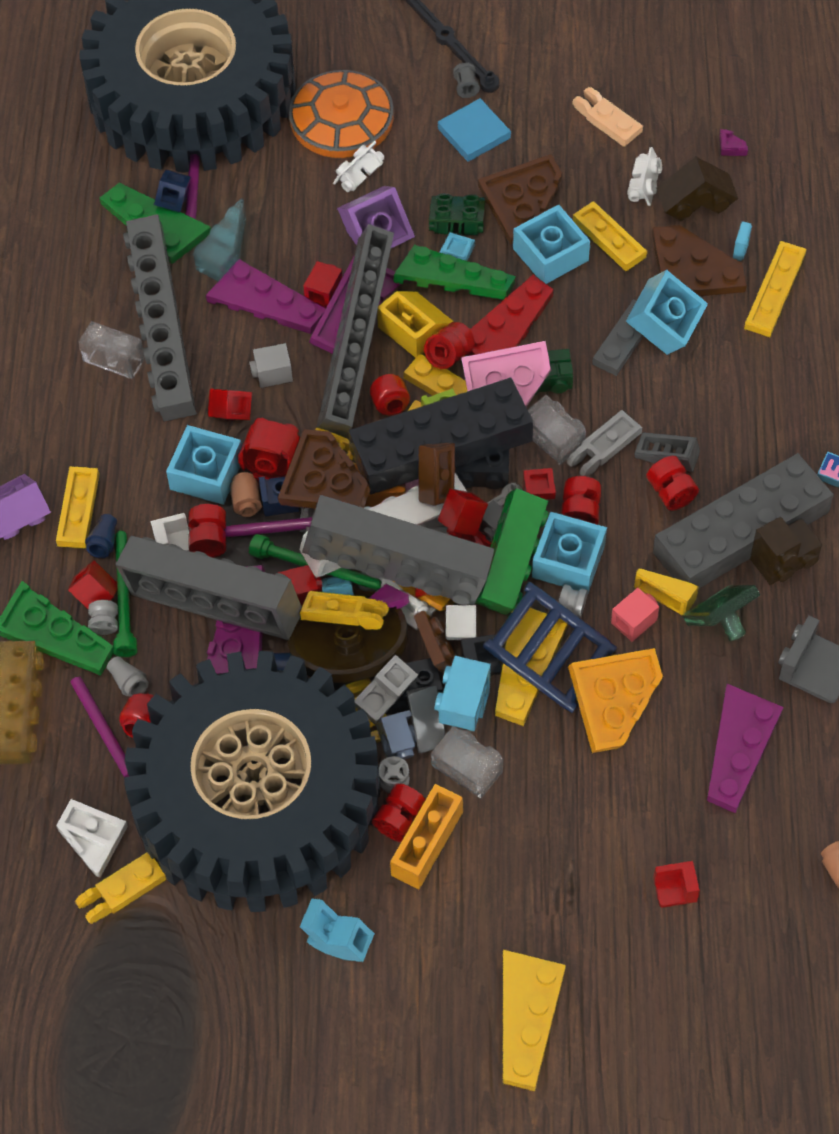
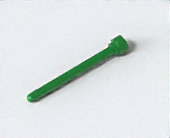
M118 531L115 535L116 562L127 544V534L124 531ZM117 569L119 633L113 640V653L121 658H126L137 654V639L131 633L129 590Z
M255 534L249 546L250 556L259 559L272 556L299 566L308 565L302 554L274 545V542L270 541V538L267 536ZM341 567L327 574L342 580H349L352 583L373 590L381 588L382 582L380 579Z

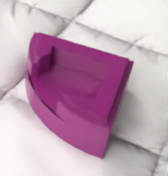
M720 129V156H747L748 147L746 142L733 135L734 132Z
M387 583L368 598L386 602L389 608L396 606V609L410 603L408 594Z

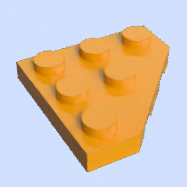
M655 648L574 662L568 666L592 753L621 748L627 741L629 733L639 720L649 702L650 696L663 677Z

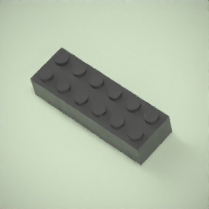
M797 453L656 534L653 553L673 578L695 584L701 588L750 559L756 529L780 516L787 525L801 518L809 525L829 513L834 494L800 454Z
M323 495L319 497L302 553L308 554L315 560H328L337 563L345 569H356L366 572L374 578H385L395 581L396 584L403 587L411 586L424 590L425 593L432 596L440 595L450 598L461 605L475 604L487 580L494 552L493 548Z
M132 535L115 564L129 592L135 597L286 640L290 639L300 618L302 606L291 579L280 573L273 575L263 572L255 566L244 567L235 564L229 559L223 558L219 560L209 557L200 551L193 553L183 550L174 544L164 545L157 543L149 537L139 538Z

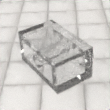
M93 321L90 322L78 342L84 362L133 379L145 359L140 338Z
M547 395L527 409L533 420V441L560 465L585 440L586 429L583 423L576 418L573 419L559 402L553 401Z
M454 726L431 752V765L480 799H482L503 772V758L496 749L490 746H483L477 742L475 736L469 731H461Z

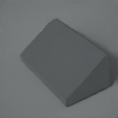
M432 685L406 690L418 753L447 745L444 725L439 723V711L434 710L438 695L437 686Z

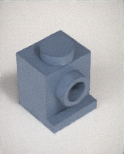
M410 710L382 717L377 722L376 727L386 758L397 756L405 760L414 756L413 748L415 747L414 743H416L414 727L408 725L407 722L412 716Z

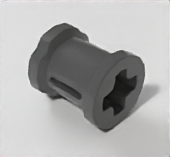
M468 62L455 66L453 76L458 83L456 88L458 95L463 98L475 96L480 90L479 82L475 80V66Z

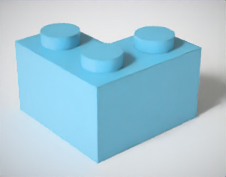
M454 656L452 666H446L442 683L445 686L443 693L438 692L434 710L439 711V723L475 731L478 718H483L490 693L491 664Z

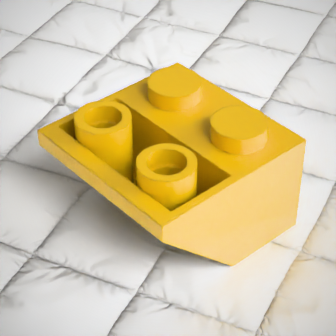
M396 291L380 304L377 310L378 328L415 358L420 353H424V344L429 337L454 322L418 292Z

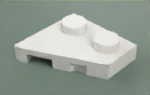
M73 799L69 801L56 825L58 831L95 876L99 878L128 827L126 821Z

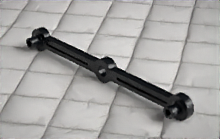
M405 0L436 33L437 43L447 45L463 63L468 62L475 66V76L480 81V87L484 92L492 93L498 90V76L493 71H486L455 38L453 28L444 26L421 0Z

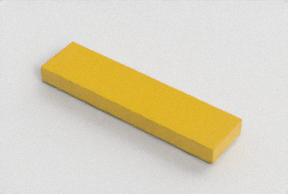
M780 241L747 317L744 329L771 337L807 249Z

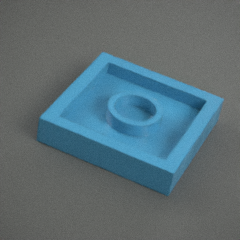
M481 98L438 121V130L467 162L511 138L509 128Z

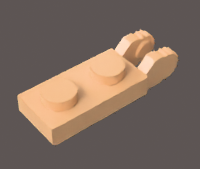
M588 87L583 92L587 100L577 96L572 101L575 109L584 115L586 120L623 147L643 132V125L607 99L602 98L600 93L592 87Z

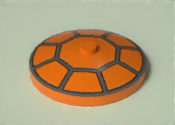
M335 70L314 76L297 89L291 99L289 119L294 136L305 148L322 156L347 158L354 157V153L362 145L368 147L376 141L377 143L372 148L374 149L384 141L393 125L394 108L392 98L387 89L373 77L356 71Z

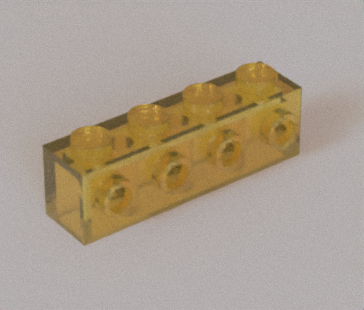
M0 641V764L31 763V754L37 750V736L33 734L34 724L39 723V707L35 705L36 697H41V680L38 679V670H43L44 658L43 653L38 652L35 641Z

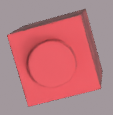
M636 588L612 609L611 624L633 642L657 621L658 603L652 595L645 594L639 588Z

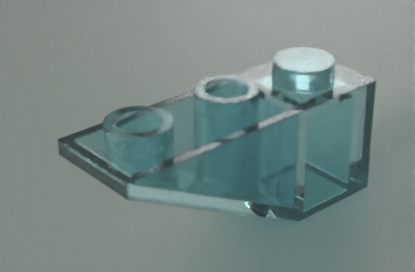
M240 198L234 206L227 210L222 221L211 229L210 235L203 243L197 245L193 253L196 270L216 281H219L240 259L246 221L243 199Z

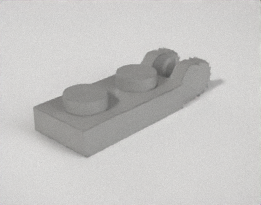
M621 410L587 437L581 446L570 454L566 462L571 467H575L588 454L592 458L582 466L579 472L581 476L588 477L597 470L599 465L602 466L642 433V427Z

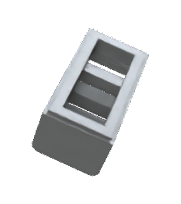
M642 432L634 455L637 459L656 463L668 456H677L688 472H693L700 454V448L696 437ZM650 443L654 444L652 451L648 450ZM661 446L665 447L663 452H660Z

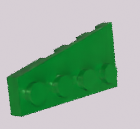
M118 183L99 197L101 205L125 225L126 221L158 214L164 231L168 259L171 264L212 234L210 226L181 212L154 205L155 199L121 183Z
M414 245L394 273L393 282L403 284L404 280L416 281L417 286L428 288L429 284L445 286V291L451 292L467 289L471 295L504 300L514 287L516 276L507 274L504 271L481 266L475 262L465 261L449 254L433 251L424 246Z
M23 581L19 584L0 616V636L100 676L113 655V645L85 625H80L73 620L71 615L64 610H59L50 603V600L41 594L38 595Z

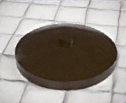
M353 590L354 596H363L367 599L374 594V592ZM396 606L390 607L387 614L382 618L384 621L380 629L366 630L360 625L354 626L301 620L300 616L290 639L287 640L289 652L292 656L304 659L307 675L311 677L321 667L332 674L333 683H348L368 679L377 675L395 655L400 658L408 642L406 618L401 608L396 609Z

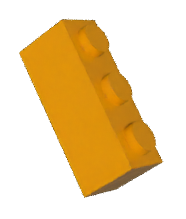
M437 784L433 786L390 861L392 877L418 890L420 889L463 813L462 796Z

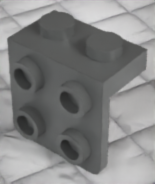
M808 615L804 625L798 623L791 637V640L794 641L792 647H785L779 658L778 663L782 665L779 679L828 703H835L839 697V645L816 635L820 620Z

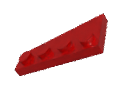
M535 275L529 277L470 329L475 343L472 352L468 355L472 356L517 347L521 340L525 339L529 333V328L534 321H537L553 297V289Z

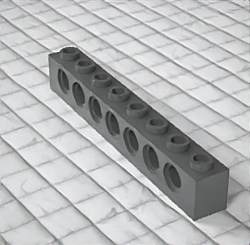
M158 214L126 221L128 232L123 233L126 248H131L132 255L127 256L130 271H135L136 276L131 278L134 294H139L140 299L135 301L138 317H143L144 324L139 325L142 340H147L148 347L143 348L147 365L151 364L152 371L147 372L150 387L155 388L156 395L151 396L154 411L161 413L164 422L197 415L161 221ZM167 362H171L170 364H168V365H166V366H162L163 364H165V363H167ZM170 386H175L173 389L166 390Z
M370 224L367 225L358 238L316 428L330 431L342 437H345L348 430L353 426L394 232Z

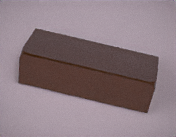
M455 443L420 445L419 501L432 506L443 504L449 489H454Z

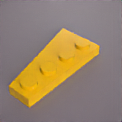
M529 608L507 639L505 650L517 658L547 614ZM559 618L527 664L529 668L540 676L555 657L568 628L566 622ZM504 663L495 716L524 726L539 690Z
M503 950L504 1084L535 1091L566 965Z

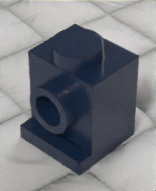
M165 169L159 181L154 205L181 212L191 177Z
M265 476L259 477L265 517L299 512V507L280 505L278 501V495L285 477L265 479Z

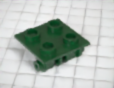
M450 194L432 196L429 231H434V234H448V222H450L452 233H454V223H459V235H462V223H464V235L483 233L485 198L473 194L465 195L464 197L452 196Z

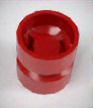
M452 322L426 340L424 353L427 360L436 368L448 369L461 360V357H465L472 352L475 343L473 333L463 323Z
M673 455L656 462L646 474V478L654 490L659 492L660 499L670 511L685 507L699 493L696 483L690 475L686 474L687 470L678 457Z
M575 476L567 479L564 483V502L562 503L561 515L598 525L601 497L600 482L587 476Z
M200 504L191 508L188 512V527L190 530L188 534L189 551L193 553L200 551L212 558L224 554L227 550L226 532L224 531L226 529V511L214 504Z
M396 783L386 797L387 805L383 804L380 806L372 819V823L383 835L401 843L426 798L415 789L401 783Z

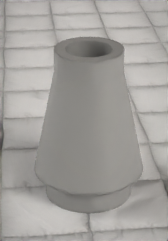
M119 656L112 658L107 664V670L112 674L124 696L131 697L133 694L146 691L148 680L144 672L127 663Z

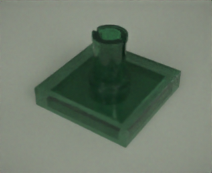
M728 585L682 616L688 626H714L720 622L728 636V640L734 641L746 634V630L743 628L735 612L759 597L760 593L755 585Z

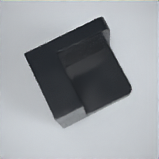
M496 634L461 640V656L463 658L491 664L490 676L501 674L500 660L483 648V644L489 638L492 640Z

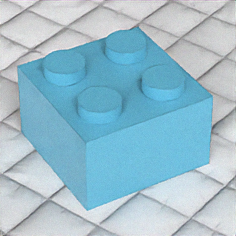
M559 204L517 226L513 231V249L536 277L545 284L589 261L590 240Z
M665 270L647 281L626 322L668 355L686 346L708 303L668 270Z
M187 425L166 471L170 490L224 505L230 491L232 478L238 473L240 468L238 455L242 448L241 440Z
M550 512L533 558L532 578L562 587L564 584L570 585L574 590L586 589L589 593L605 547L607 527Z

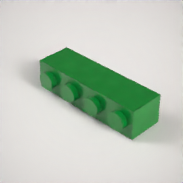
M518 488L507 494L490 548L494 549L487 580L475 604L504 615L513 611L523 597V593L520 592L522 583L528 579L532 566L529 565L531 554H535L540 538L537 537L539 529L545 525L549 512L546 511L548 500Z

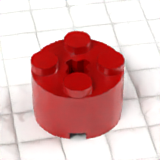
M257 418L254 424L250 426L238 455L240 467L244 471L245 468L250 470L258 481L259 477L264 476L265 479L285 477L300 440L298 428L292 424H281L268 421L265 418Z

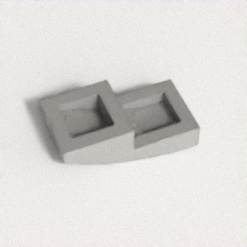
M395 655L355 699V708L358 710L364 709L368 719L373 724H376L418 677V674Z

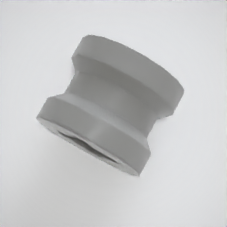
M564 584L559 603L581 619L588 590H574L570 585Z
M97 600L89 604L88 613L91 619L88 621V628L98 635H108L118 630V621L115 619V616L118 614V605L108 600Z
M391 756L382 760L378 769L380 787L383 791L389 794L396 783L409 786V767L404 759Z

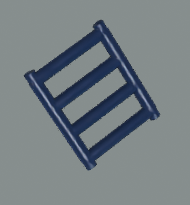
M528 582L524 589L526 593L495 637L492 640L489 638L483 644V648L562 708L573 713L577 706L575 703L577 697L573 684L567 693L564 694L553 686L551 682L583 636L598 646L589 660L606 657L607 654L611 655L616 651L617 646L542 589ZM536 600L550 611L516 658L502 646ZM560 618L574 628V630L540 676L529 668L527 664Z

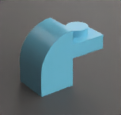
M311 899L300 925V928L309 935L307 943L317 950L340 959L359 962L364 961L375 934L359 918L338 916L321 899Z

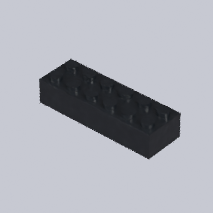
M510 377L348 430L349 446L361 476L368 482L370 487L369 494L372 495L419 479L420 445L455 443V467L532 442L533 420Z

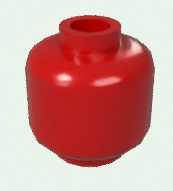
M382 375L373 381L370 387V396L377 411L382 415L393 416L400 414L407 408L410 402L409 392L403 379L398 375Z
M138 693L128 698L119 716L120 725L128 736L133 738L132 730L137 719L151 723L147 704L153 695Z

